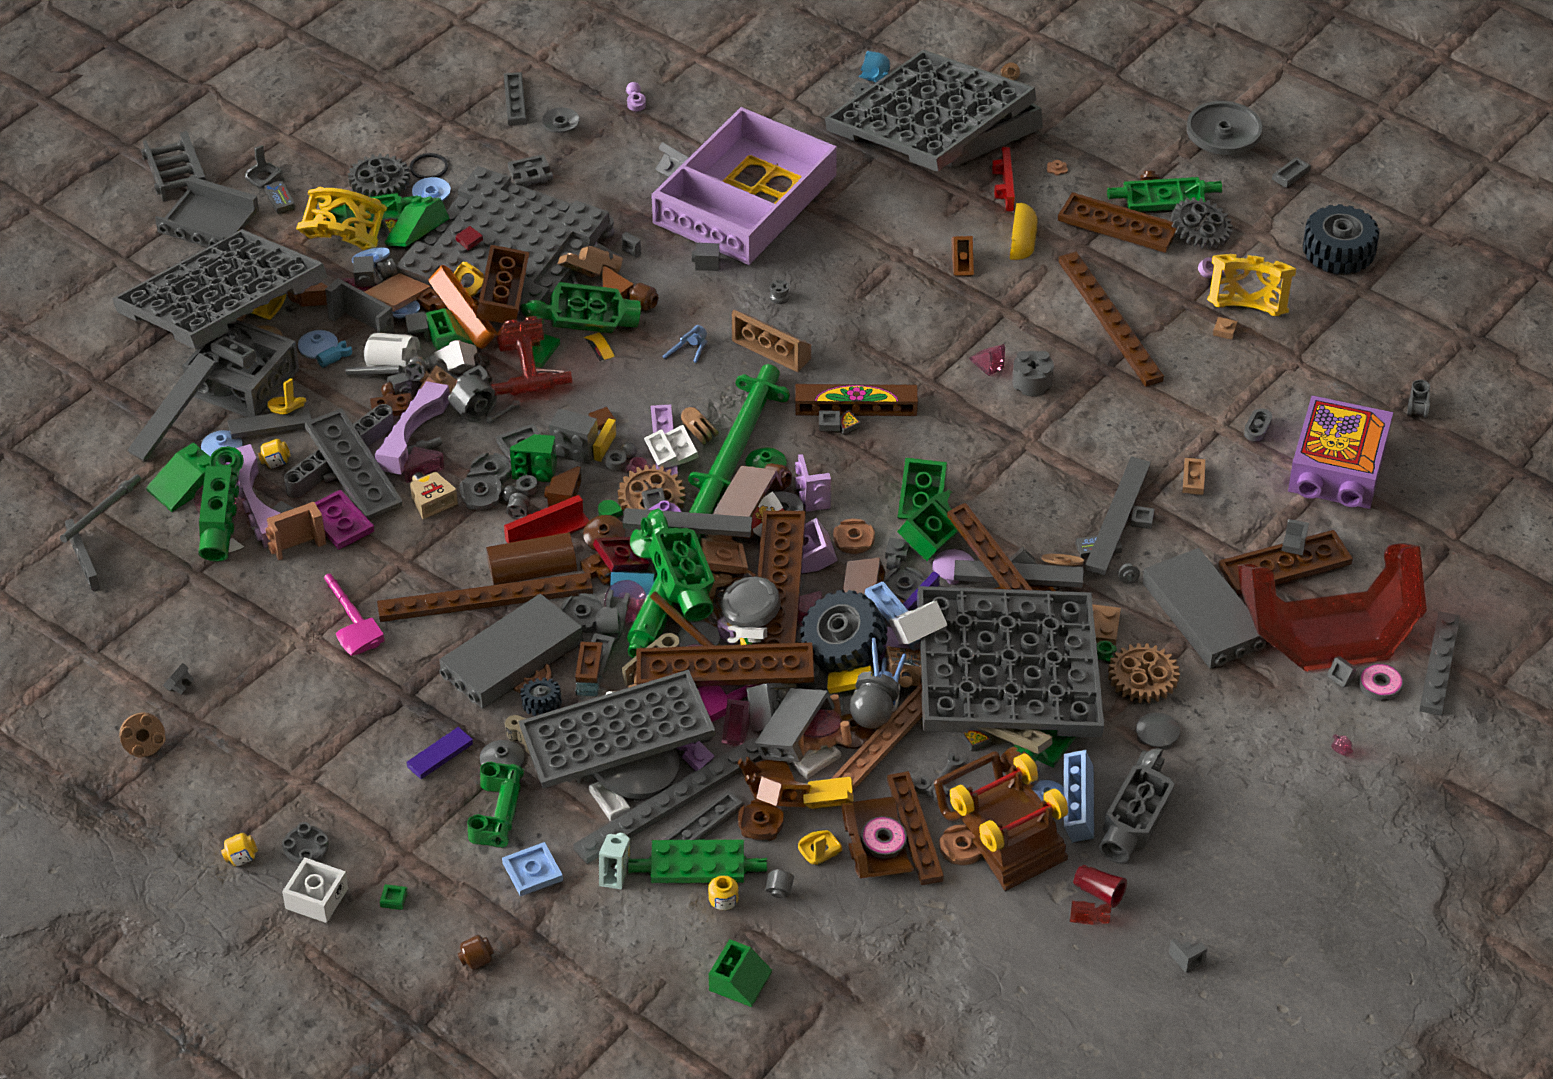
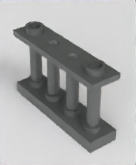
M187 131L180 132L181 140L178 143L153 149L149 148L147 140L143 141L142 157L143 160L148 161L156 182L154 184L156 194L161 195L162 201H167L165 191L187 186L186 180L188 178L164 184L162 179L189 173L193 174L191 175L192 177L206 181ZM178 150L182 152V154L155 161L153 159V156ZM175 163H187V166L158 172L157 169L158 167Z

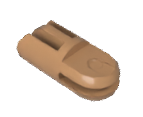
M688 407L682 411L681 419L683 424L703 445L706 444L705 439L709 442L713 439L712 435L714 437L719 435L717 429L698 409Z

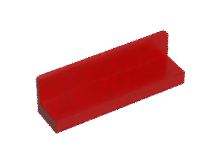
M577 495L505 524L506 542L512 543L569 532L571 534L585 528L589 519L583 513L582 498Z

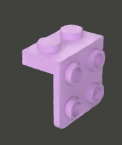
M803 454L798 455V462H795L796 474H798V477H795L796 489H800L799 498L804 503L806 512L830 509V474L808 475Z

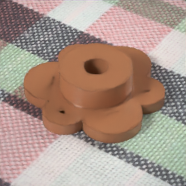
M1054 160L1047 164L1048 173L1060 175L1068 171L1067 164L1062 163L1060 160Z

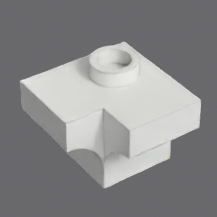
M455 340L450 342L449 346L434 353L437 360L446 362L448 371L460 374L475 366L474 354L477 353L475 345Z

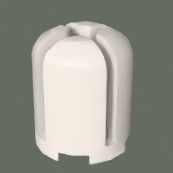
M372 334L368 338L364 349L367 367L401 365L402 372L405 373V367L409 360L417 356V350H421L418 337H413L412 335Z

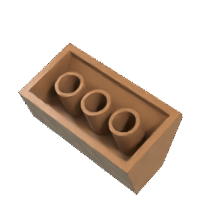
M737 310L732 311L733 342L796 372H799L811 359L810 343Z

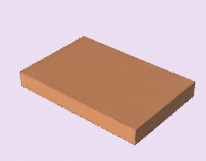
M399 273L365 291V293L392 307V312H395L417 300L416 297L430 289L431 286Z

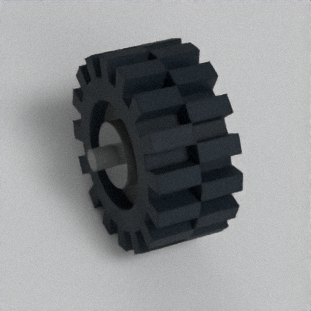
M536 678L535 682L530 680L528 681L529 685L525 683L523 688H521L523 709L528 714L532 713V716H536L537 713L541 715L561 707L560 686L553 679L547 681V678H543L539 681V678Z

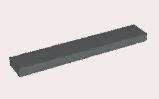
M201 353L197 355L127 451L144 462L147 461L217 366L215 361Z
M625 508L623 529L641 530L642 518L647 517L652 510ZM662 511L667 519L668 529L688 528L694 530L696 534L750 537L752 517Z
M955 560L954 580L998 583L982 561ZM1012 563L1028 585L1079 588L1083 586V567Z

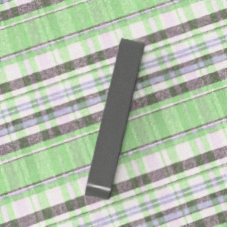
M378 405L353 423V426L367 447L393 428V412L389 405ZM319 449L285 474L286 493L289 497L297 498L304 495L324 480L323 475L333 472Z

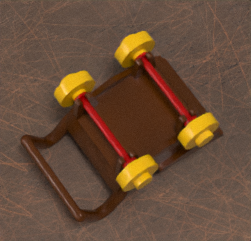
M993 751L936 779L934 787L938 806L943 817L948 821H955L961 818L975 835L972 839L973 843L980 850L1004 891H1007L1068 860L1064 839L1058 834L1056 823L1053 818L1059 820L1068 815V804L1064 795L1055 788L1045 792L1044 800L1041 801L1038 795L1026 785L1038 779L1036 763L1027 754L1015 757L1014 765L1010 767L1009 774L1004 776L999 753ZM992 762L995 776L994 782L973 791L971 786L966 789L963 785H958L950 790L951 804L957 810L951 812L947 805L943 785Z

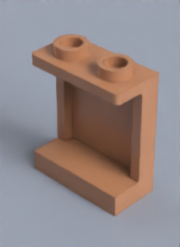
M315 502L267 518L268 527L265 528V531L270 540L268 548L270 553L275 554L278 560L283 559L281 550L314 539L318 547L326 544L322 514Z

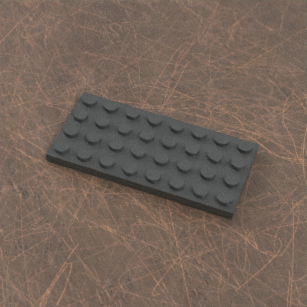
M689 670L518 721L543 789L716 736L715 728Z

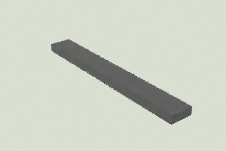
M1131 456L1085 564V570L1105 576L1151 462Z

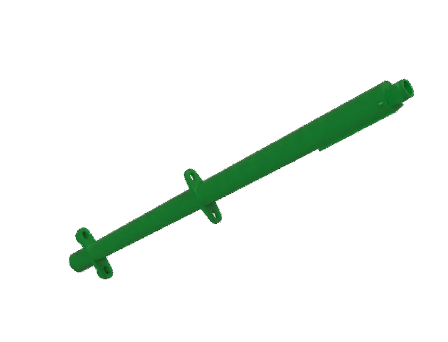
M763 365L757 378L749 377L746 374L737 377L735 381L736 386L741 390L749 392L709 473H690L688 477L689 483L699 488L700 491L689 513L712 514L731 483L730 479L766 400L788 401L790 397L789 390L786 387L776 385L780 377V371L774 365ZM696 534L699 543L705 534ZM658 575L627 635L629 642L627 652L632 658L637 656V648H647L661 636L670 617L650 598L651 594L656 591L672 607H675L676 604L675 602L668 601Z

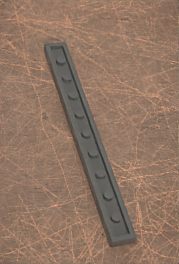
M753 737L574 843V851L588 864L599 857V852L608 834L624 833L629 838H632L742 772L738 765L740 758H742L743 762H746V757L748 756L754 763L762 760V757L755 745L757 738Z

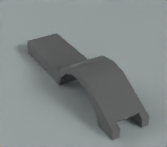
M609 589L606 598V607L618 608L620 633L602 634L601 630H599L597 634H593L591 642L603 643L599 672L600 679H603L615 642L619 640L622 634L630 601L629 593H626L624 598L614 597V590Z

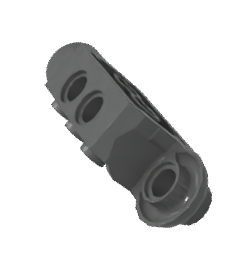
M1161 748L1142 751L1137 764L1133 765L1106 814L1102 829L1106 834L1099 845V849L1103 856L1112 862L1125 863L1135 848H1145L1171 800L1175 783L1169 777L1160 773L1165 758L1161 757L1163 753Z

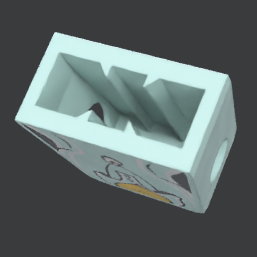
M624 833L608 834L599 852V886L622 890L630 858V838ZM613 863H616L615 868H614V869H616V870H613V869L611 868V865H612Z

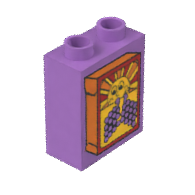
M1311 396L1292 463L1288 492L1300 494L1305 498H1320L1339 502L1347 507L1358 506L1370 509L1388 443L1393 412Z

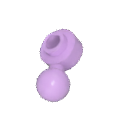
M631 82L626 87L629 95L627 98L628 108L632 111H641L646 106V98L640 93V85L636 82Z
M1207 257L1199 263L1198 270L1203 277L1212 278L1214 264H1212V258Z

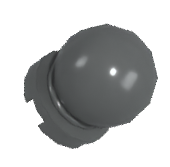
M870 671L862 672L858 675L855 686L857 691H855L851 698L850 712L853 719L860 726L873 729L880 728L889 721L893 713V701L898 698L900 690H898L899 684L893 678L882 674L881 677L871 676L872 672Z

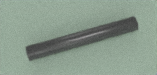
M401 365L346 368L347 375L402 373Z

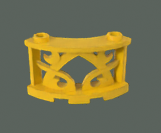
M317 187V189L308 191L310 197L302 222H299L297 225L299 232L309 239L332 238V235L343 237L342 241L351 243L362 250L377 246V235L384 211L387 209V206L383 205L380 200L337 188ZM318 202H319V208L322 209V210H316V209H317ZM346 204L356 217L348 218L343 223H337L335 216L330 211ZM371 213L374 214L373 222L365 220L371 218ZM366 226L371 228L369 234L367 233Z
M1236 254L1214 255L1212 258L1214 269L1211 289L1207 300L1220 308L1225 306H1245L1266 311L1272 316L1289 313L1287 306L1292 277L1296 275V268L1279 261H1275L1274 264L1265 262V258L1248 255L1246 259L1236 258ZM1237 269H1243L1244 272L1238 275ZM1222 270H1224L1226 278L1221 279ZM1253 270L1256 271L1258 279L1266 286L1250 294L1237 281L1244 279ZM1263 273H1267V274H1269L1270 276H1268L1267 279H1266V278L1263 277L1262 274H1263ZM1282 279V284H1281V288H1280V287L1277 286V285L1279 284L1280 280ZM1229 283L1222 290V292L1228 290L1229 294H1219L1221 284ZM1272 290L1280 294L1279 303L1270 300L1271 297L1277 300V295Z

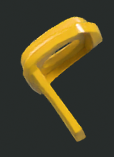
M462 262L454 274L460 283L464 275L472 274L474 276V283L470 287L465 288L472 297L481 289L484 274L470 263Z
M290 378L283 383L285 396L274 397L267 404V407L274 413L288 414L297 408L303 407L307 401L304 397H293V381Z
M828 830L812 832L803 837L798 843V849L809 863L814 865L820 864L842 851L841 844ZM812 844H814V852L811 849Z

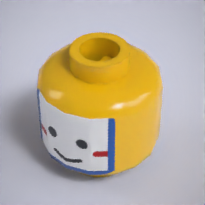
M275 439L262 444L261 452L258 453L262 465L266 464L268 468L273 469L285 465L291 454L286 442Z
M240 833L226 839L224 842L225 849L221 850L224 860L226 862L230 861L234 866H240L254 860L255 853L258 852L253 837L251 835L247 836L245 833Z
M729 876L715 877L709 884V901L711 905L719 910H728L737 904L739 896L737 882Z

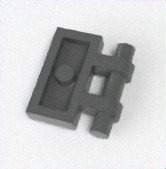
M544 154L508 162V169L513 180L521 178L515 180L517 185L526 188L530 187L531 184H544L549 180H553L552 172L545 173L550 170Z

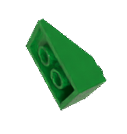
M432 196L413 198L411 200L412 203L407 205L386 238L385 244L387 246H408L450 219L441 198H432Z
M195 443L188 445L172 457L146 487V490L173 512L203 493L206 466H210V456Z
M905 458L898 519H908L933 496L945 492L948 470L947 462Z

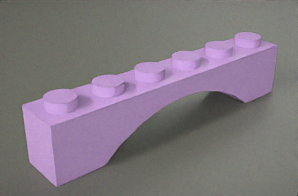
M426 381L423 387L418 390L414 400L410 402L405 413H402L398 423L393 426L391 433L385 438L384 443L375 453V459L383 471L402 474L409 464L407 442L411 434L421 424L445 411L449 405L448 397L450 393L448 385Z
M251 444L236 448L242 453L244 458L237 481L239 499L244 500L242 501L245 513L249 512L250 514L248 518L251 527L255 526L256 528L254 533L257 541L261 540L263 547L267 548L268 542H270L265 528L268 527L267 518L278 515L280 512L263 504L252 490L254 480L259 471L255 453Z

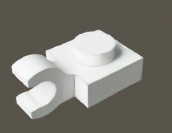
M736 625L728 627V630L736 632L735 638L730 637L727 639L730 643L737 642L741 637L748 638V642H761V639L767 637V628L738 627Z

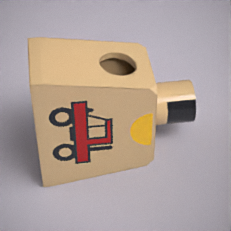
M417 472L412 477L413 482L410 484L411 496L422 519L458 504L456 488L438 473L433 472L425 476L422 472Z

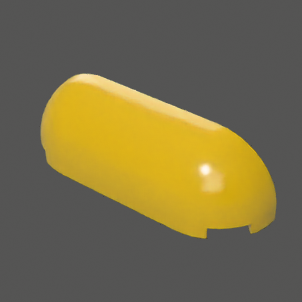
M1016 203L1010 260L1025 259L1034 252L1038 219L1035 211L1024 203Z

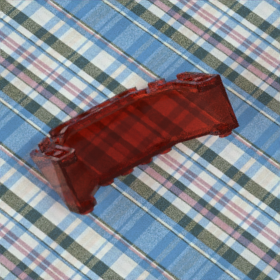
M1407 543L1389 545L1384 552L1385 568L1367 591L1284 602L1276 596L1274 575L1270 569L1257 567L1254 564L1238 565L1240 588L1257 633L1304 671L1331 668L1336 657H1342L1352 665L1390 660L1399 644L1407 638L1413 630L1412 627L1427 611L1420 546Z

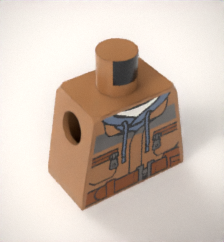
M886 646V671L891 672L892 676H894L902 655L906 654L907 656L898 678V684L902 687L919 686L922 680L920 650L913 651L908 648Z

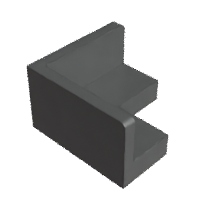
M769 683L747 688L754 732L764 730L790 688L796 689L795 683Z

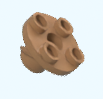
M145 712L136 713L128 717L122 724L119 734L120 742L129 754L137 758L150 756L157 752L164 744L165 729L156 716Z

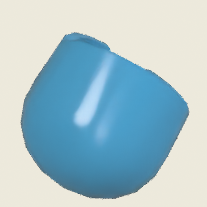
M867 51L865 61L861 67L863 73L859 75V78L877 82L888 75L890 71L888 57L883 53Z

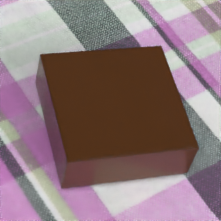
M607 407L588 413L589 417L597 419L598 431L603 429L609 418L616 420Z

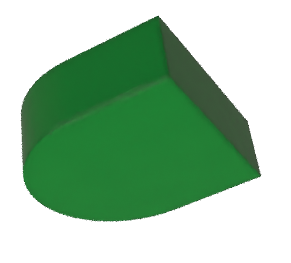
M604 500L598 505L599 516L610 515L617 518L623 515L622 509L613 500Z

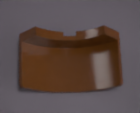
M893 796L841 803L845 832H848L852 843H848L851 859L855 860V871L860 879L914 871L905 848L893 858L882 859L872 856V853L868 850L866 851L861 843L862 828L869 820L884 816L899 821L896 800ZM886 835L878 836V838L882 841H887L890 839Z

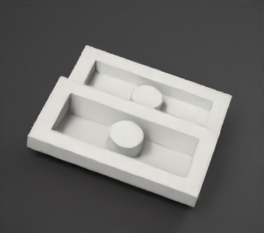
M683 425L667 433H664L661 429L644 438L659 468L661 466L666 468L680 465L699 457Z

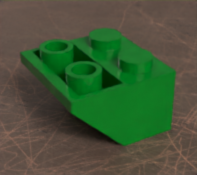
M444 308L426 313L429 335L436 351L449 346V343L455 340L475 345L450 310Z
M534 434L510 447L512 479L518 480L522 476L531 475L539 482H551L557 467L555 436Z
M729 939L708 974L709 991L752 1007L772 974V969L751 947Z

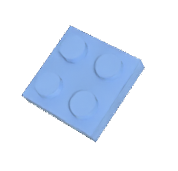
M545 842L502 858L503 865L520 896L563 881V875Z

